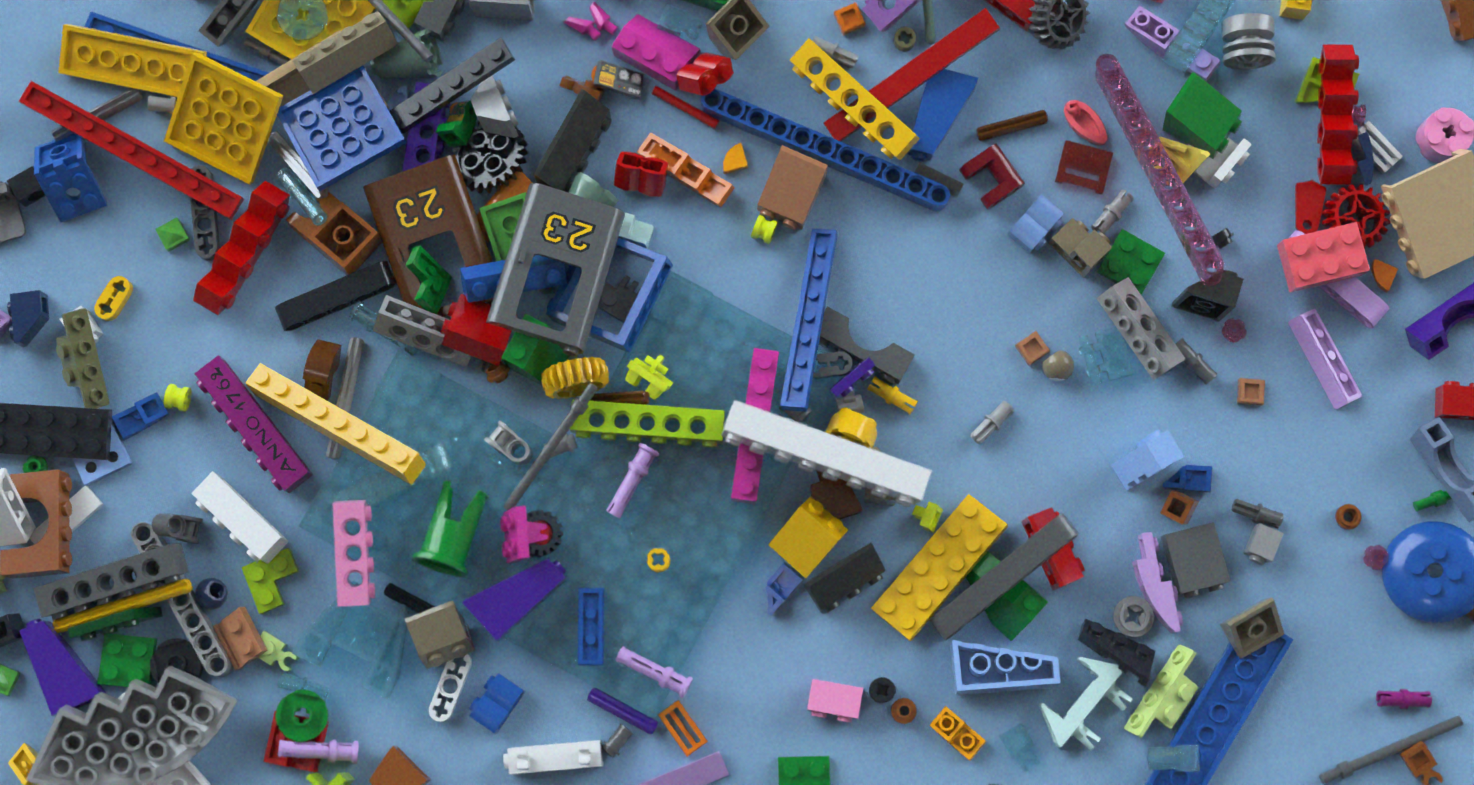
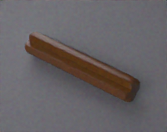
M1040 110L980 126L977 128L976 134L979 141L1046 124L1048 116L1045 110Z
M643 390L595 393L590 401L647 405L650 402V394Z

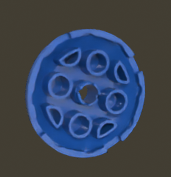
M1438 521L1418 523L1400 532L1389 544L1382 562V579L1389 598L1402 612L1421 621L1444 623L1466 615L1474 608V538L1455 525ZM1430 565H1438L1442 568L1443 573L1440 577L1434 578L1428 574L1427 569Z

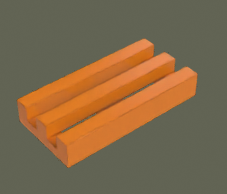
M679 700L658 714L687 757L708 742ZM676 707L682 713L684 718L687 720V722L692 727V729L701 741H699L698 743L695 742V740L690 735L686 727L683 725L681 720L673 711ZM668 713L671 715L693 747L690 749L686 747L665 715Z

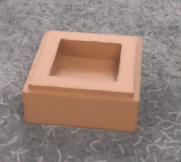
M1037 331L1015 345L1028 366L1050 352Z
M1239 378L1237 404L1264 405L1265 380Z

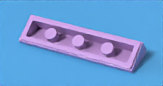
M1312 309L1290 320L1288 324L1334 409H1338L1362 397L1357 384L1316 309Z
M718 751L638 785H706L728 776L729 773L721 753Z

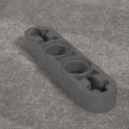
M197 165L191 168L198 173L202 172L213 181V175L207 167ZM190 198L196 253L204 260H214L215 252L220 249L217 212L206 206H197V201ZM205 218L210 219L212 222L210 229L207 231L200 230V221ZM203 237H208V243L213 247V249L209 250V254L202 250V248L206 247V240Z

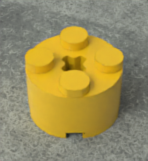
M841 408L839 412L830 418L825 433L872 449L877 438V423L874 419L867 418L849 408Z

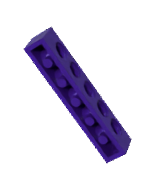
M416 82L414 94L431 83ZM451 103L408 131L402 172L437 160L439 155H443L444 141H441L442 138L436 133L439 124L446 123L448 117H445L446 108H450ZM426 130L434 131L432 137L428 139L422 138V134ZM424 153L430 154L428 161L424 163L418 162L420 155Z

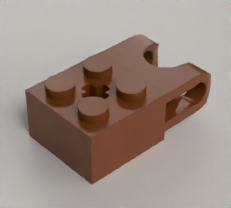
M328 192L326 198L318 199L315 196L316 201L320 204V209L316 215L305 218L296 212H292L286 218L289 226L346 275L354 273L382 244L379 233L330 192Z

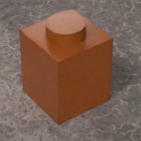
M1171 490L1160 513L1185 525L1189 523L1199 501L1177 490Z

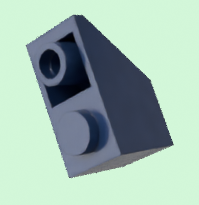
M40 290L10 294V302L7 304L8 313L12 316V326L9 329L10 337L17 345L26 347L49 320L47 294Z

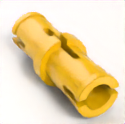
M874 376L871 382L880 388L869 384L867 390L885 399V403L889 405L892 403L911 415L914 409L906 405V403L916 407L918 401L900 392V388L897 386L893 388Z

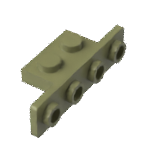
M81 308L63 313L62 319L67 336L56 338V352L62 362L63 379L67 386L80 387L85 408L97 409L109 405L110 401L87 309Z

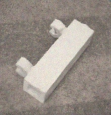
M602 740L507 748L508 753L503 756L504 768L509 769V774L603 766Z

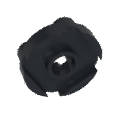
M180 638L166 640L157 647L158 649L152 655L150 669L153 678L158 683L165 669L174 662L175 657L183 661L182 671L199 679L202 675L203 664L190 641Z

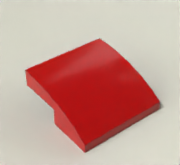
M275 711L263 762L318 772L321 758L278 757L279 741L294 740L287 738L280 730L276 722ZM295 715V717L299 718L300 723H303L304 719H309V717ZM327 722L325 729L317 737L303 742L324 743L329 722Z

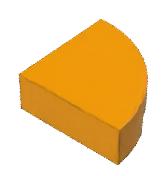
M742 143L734 145L725 155L723 162L724 174L748 168Z

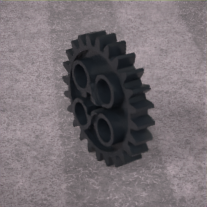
M479 121L478 128L473 129L467 145L452 149L456 155L466 187L471 192L476 189L481 194L485 189L490 194L492 187L500 191L502 183L508 187V179H517L514 174L516 171L523 172L520 164L527 163L524 156L529 154L525 148L528 143L517 126H515L518 136L512 138L485 132Z

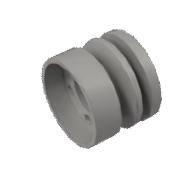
M1247 13L1231 16L1222 21V39L1224 42H1227L1222 48V52L1225 54L1223 56L1224 66L1232 69H1255L1271 65L1276 61L1275 43L1270 41L1275 36L1274 19L1272 16L1260 13Z

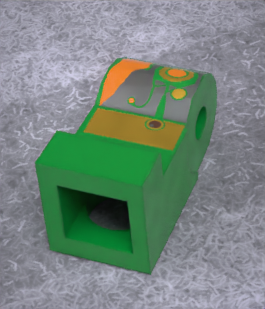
M471 101L452 103L446 123L439 124L436 133L449 147L463 146L468 143L478 118Z

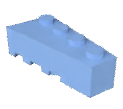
M957 640L951 641L950 649L955 695L1057 688L1060 684L1058 657L1011 651L1005 648L987 647L975 643H963Z

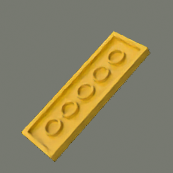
M63 24L58 73L178 97L191 55L197 52L207 56V52L71 24Z
M968 494L871 607L872 611L911 642L1008 528V524Z

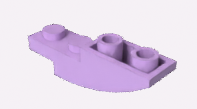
M1141 6L1136 9L1125 23V27L1143 44L1184 74L1187 71L1189 73L1194 72L1207 82L1220 65V59L1181 36L1180 30Z
M1152 532L1139 534L1137 536L1142 559L1132 562L1139 588L1144 599L1151 605L1154 615L1170 633L1179 632L1180 626H1183L1181 612L1177 611L1175 601H1178V592L1176 586H1172L1171 581L1161 582L1160 578L1163 577V567L1161 562H1157L1156 552H1159L1157 538L1153 537Z

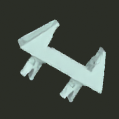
M1078 657L1076 660L1085 666L1091 675L1093 674L1097 678L1090 683L1072 705L1064 719L1059 716L1058 712L1055 713L1044 703H1040L1039 707L1055 746L1062 747L1069 737L1074 736L1091 751L1094 746L1086 736L1096 742H1099L1101 738L1083 724L1086 716L1102 697L1106 696L1121 711H1124L1127 707L1119 697L1127 702H1131L1133 698L1129 697L1115 685V681L1122 673L1118 669L1119 665Z

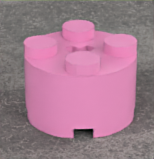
M1444 107L1435 111L1419 126L1416 132V143L1419 145L1421 154L1431 162L1440 163L1453 157L1452 152L1458 149L1467 150L1474 139V121L1462 111L1454 108Z

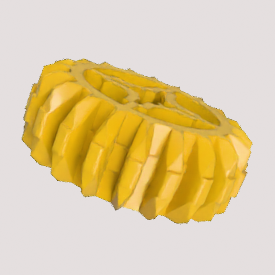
M583 357L558 362V364L546 368L541 374L543 390L546 396L552 399H568L581 396L589 383L597 386V391L609 383L608 366H606L605 360L598 357Z

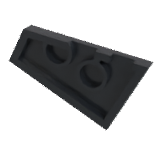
M1085 618L1078 640L1101 657H1110L1119 664L1118 669L1125 674L1130 671L1139 678L1137 682L1145 687L1150 679L1155 650L1145 644L1135 642L1121 633L1107 629L1098 622H1092Z

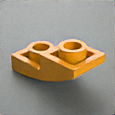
M946 706L929 725L969 761L974 758L986 743L985 739Z

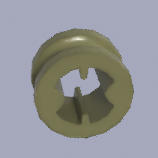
M909 27L899 28L894 35L895 47L900 51H909L914 47L916 41L914 30ZM902 34L911 38L908 44L898 40L901 39Z

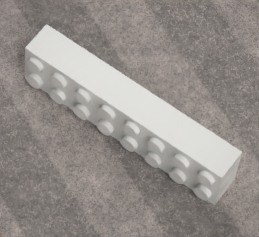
M734 400L721 434L722 437L726 438L725 442L735 446H740V443L750 446L749 450L760 455H764L765 452L773 454V459L788 464L789 461L798 463V468L804 471L813 472L814 469L823 472L822 476L833 481H837V478L847 481L846 485L861 490L862 487L871 489L872 495L880 498H886V496L896 498L895 503L910 507V504L915 505L922 500L931 474L929 469Z

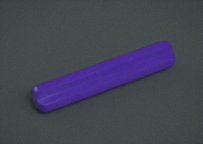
M595 687L591 689L587 697L589 702L648 734H653L658 726V722L653 718Z

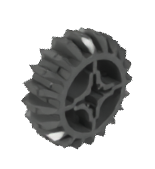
M1033 0L1035 3L1034 7L1028 8L1032 11V16L1027 18L1032 21V25L1029 27V29L1034 31L1032 37L1038 39V43L1051 49H1065L1066 46H1073L1074 41H1080L1079 34L1086 33L1083 27L1089 24L1086 16L1090 12L1086 10V7L1090 3L1084 0H1065L1066 2H1063V0Z

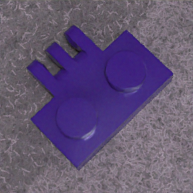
M867 357L843 378L838 380L830 388V391L835 397L841 395L844 398L855 389L852 385L858 379H861L863 382L874 373L872 368L875 366V363L870 357Z

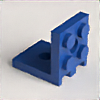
M74 133L59 141L53 140L35 147L34 175L60 223L107 206V200L86 162L84 138ZM69 188H76L80 193L77 196H70L66 191Z

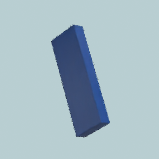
M578 588V666H604V588Z

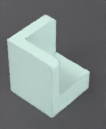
M625 213L619 238L647 249L654 226L637 221L635 215Z

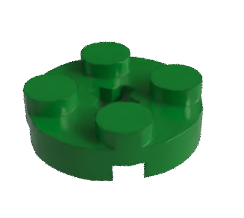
M296 690L289 693L279 702L276 709L277 725L287 738L294 741L303 742L317 737L325 729L328 722L329 712L325 700L310 690ZM305 708L306 713L310 716L309 719H304L303 723H300L299 718L295 717V713Z

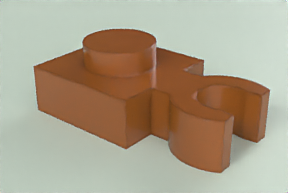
M566 75L562 77L559 85L574 91L576 94H579L581 89H583L598 101L602 99L605 90L593 85L594 81L586 79L585 82H580Z
M1419 741L1399 754L1415 778L1421 775L1420 781L1422 785H1429L1431 777H1435L1440 783L1443 782L1442 776L1435 770H1432V767L1436 766L1437 762L1424 742Z

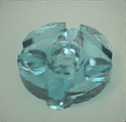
M281 0L277 20L282 30L289 36L298 40H309L315 38L324 30L328 22L327 8L323 0ZM299 9L309 11L306 21L302 19L297 20L296 17L299 15Z

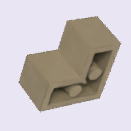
M1072 218L1051 238L1048 244L1084 278L1105 258L1112 246L1105 234L1102 232L1098 233L1095 230L1089 234V230L1083 222Z

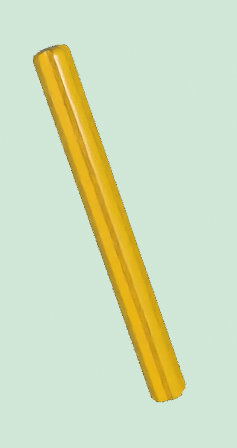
M182 579L53 621L54 630L57 633L68 631L70 627L189 593L192 591L191 581L189 579Z

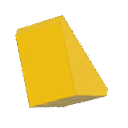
M26 743L22 744L8 764L23 785H38L26 780L38 756V752Z

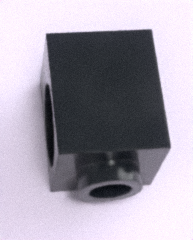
M33 166L6 180L17 201L25 207L46 196L34 175Z

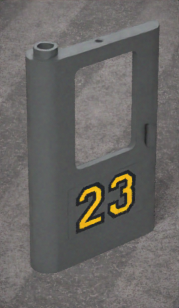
M531 183L525 196L486 323L560 345L564 349L563 353L569 356L577 357L578 354H583L625 213L618 208L546 185ZM535 255L578 267L582 271L563 331H557L516 317L518 304L532 259Z

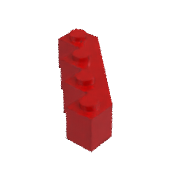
M1323 44L1319 61V74H1322L1321 87L1318 89V109L1321 110L1320 123H1318L1317 144H1320V158H1317V172L1320 184L1350 185L1352 175L1357 173V160H1353L1351 147L1353 140H1356L1358 136V126L1353 123L1352 110L1353 106L1358 104L1359 93L1358 90L1354 89L1352 78L1354 70H1358L1359 55H1355L1353 45Z
M266 180L252 191L247 211L233 222L229 241L215 252L211 271L197 283L193 297L194 302L216 315H219L224 309L231 308L243 283L253 272L254 265L261 253L271 242L272 235L279 223L288 214L290 194Z

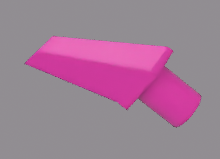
M593 1L589 10L598 30L602 31L604 29L613 35L618 27L609 21L610 16Z
M568 17L563 21V23L579 31L582 35L587 33L594 41L601 35L594 27L595 21Z

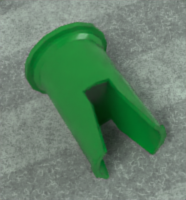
M443 481V487L421 550L413 553L411 559L425 568L445 575L460 578L467 577L468 571L464 564L485 502L489 496L483 491L478 490L463 512L461 521L457 522L450 519L453 489L450 487L451 481Z

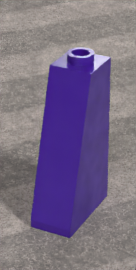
M546 559L465 599L462 603L496 641H500L567 580L563 575L566 569L557 560L552 563L551 560Z
M41 618L26 623L27 628L19 631L52 716H56L59 709L65 705L77 709L91 703L96 694L100 692L106 693L103 687L97 684L98 681L63 636L54 630L52 622L42 621Z

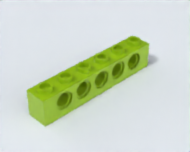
M589 401L587 403L589 407L583 415L580 414L570 428L571 433H576L575 437L589 439L591 435H601L603 440H616V436L626 437V441L641 442V438L652 439L651 443L666 444L667 440L677 441V445L691 446L692 442H702L703 447L716 448L717 444H723L721 434L724 429L725 410ZM594 415L604 417V422L601 426L594 427L590 424V420ZM619 417H627L629 419V425L626 428L620 429L616 427L615 423ZM646 418H650L655 422L654 427L648 431L641 428V422ZM671 420H676L680 423V428L676 432H669L666 429V424ZM695 422H701L706 428L703 433L695 434L691 431V426Z

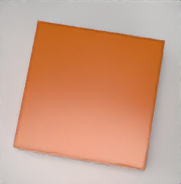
M856 2L834 11V16L843 36L866 26Z

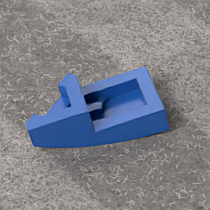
M1182 466L1178 472L1163 483V488L1211 493L1212 466Z
M785 562L767 581L766 593L768 598V614L770 616L804 579Z

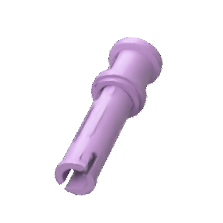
M639 443V450L633 461H629V466L627 467L629 470L606 510L619 519L641 479L646 477V475L648 476V469L652 461L660 454L642 443Z
M625 647L620 649L616 657V662H620L659 682L658 685L664 689L666 687L678 693L682 699L693 680L690 676L686 678L674 672L672 667L664 668Z
M280 740L278 757L327 759L330 763H335V761H351L352 764H356L358 741L339 743L336 740H332L329 743Z

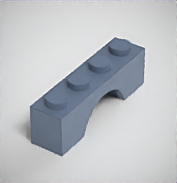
M1438 417L1418 428L1410 440L1468 522L1474 520V477L1467 472L1459 461L1455 452L1454 436L1441 418Z

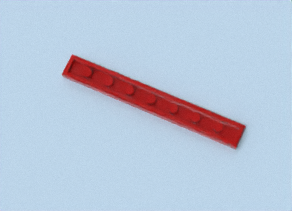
M984 8L868 92L888 109L999 31L1000 27L989 11ZM858 98L848 106H855L858 103ZM844 109L823 123L832 137L841 142L862 127L860 124L855 127L845 118L848 113ZM872 111L866 115V123L876 118V112Z

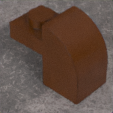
M317 339L309 352L304 367V388L328 401L331 397L333 375L340 364L342 345Z

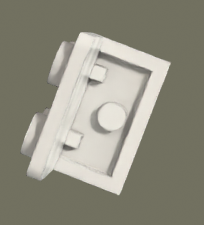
M1227 138L1229 143L1222 154L1218 152L1214 159L1208 156L1194 173L1214 189L1221 182L1226 184L1235 173L1231 170L1237 163L1241 166L1250 155L1247 150L1252 144L1246 139H1243L1237 145L1230 138Z

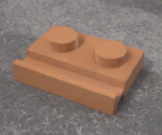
M246 607L237 608L222 619V622L213 626L235 670H241L244 668L243 666L251 663L268 651Z

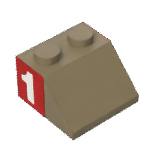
M454 601L405 619L419 658L426 669L440 666L444 662L464 657L466 654L475 651L469 626Z

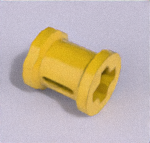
M654 548L647 555V564L654 572H664L670 566V556L662 548ZM663 554L664 565L657 564L654 566L653 556L657 555L660 557Z

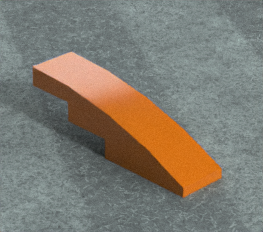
M651 132L637 150V153L644 158L654 157L668 163L667 174L720 208L735 189L731 183L715 175L711 169L692 159L689 154Z

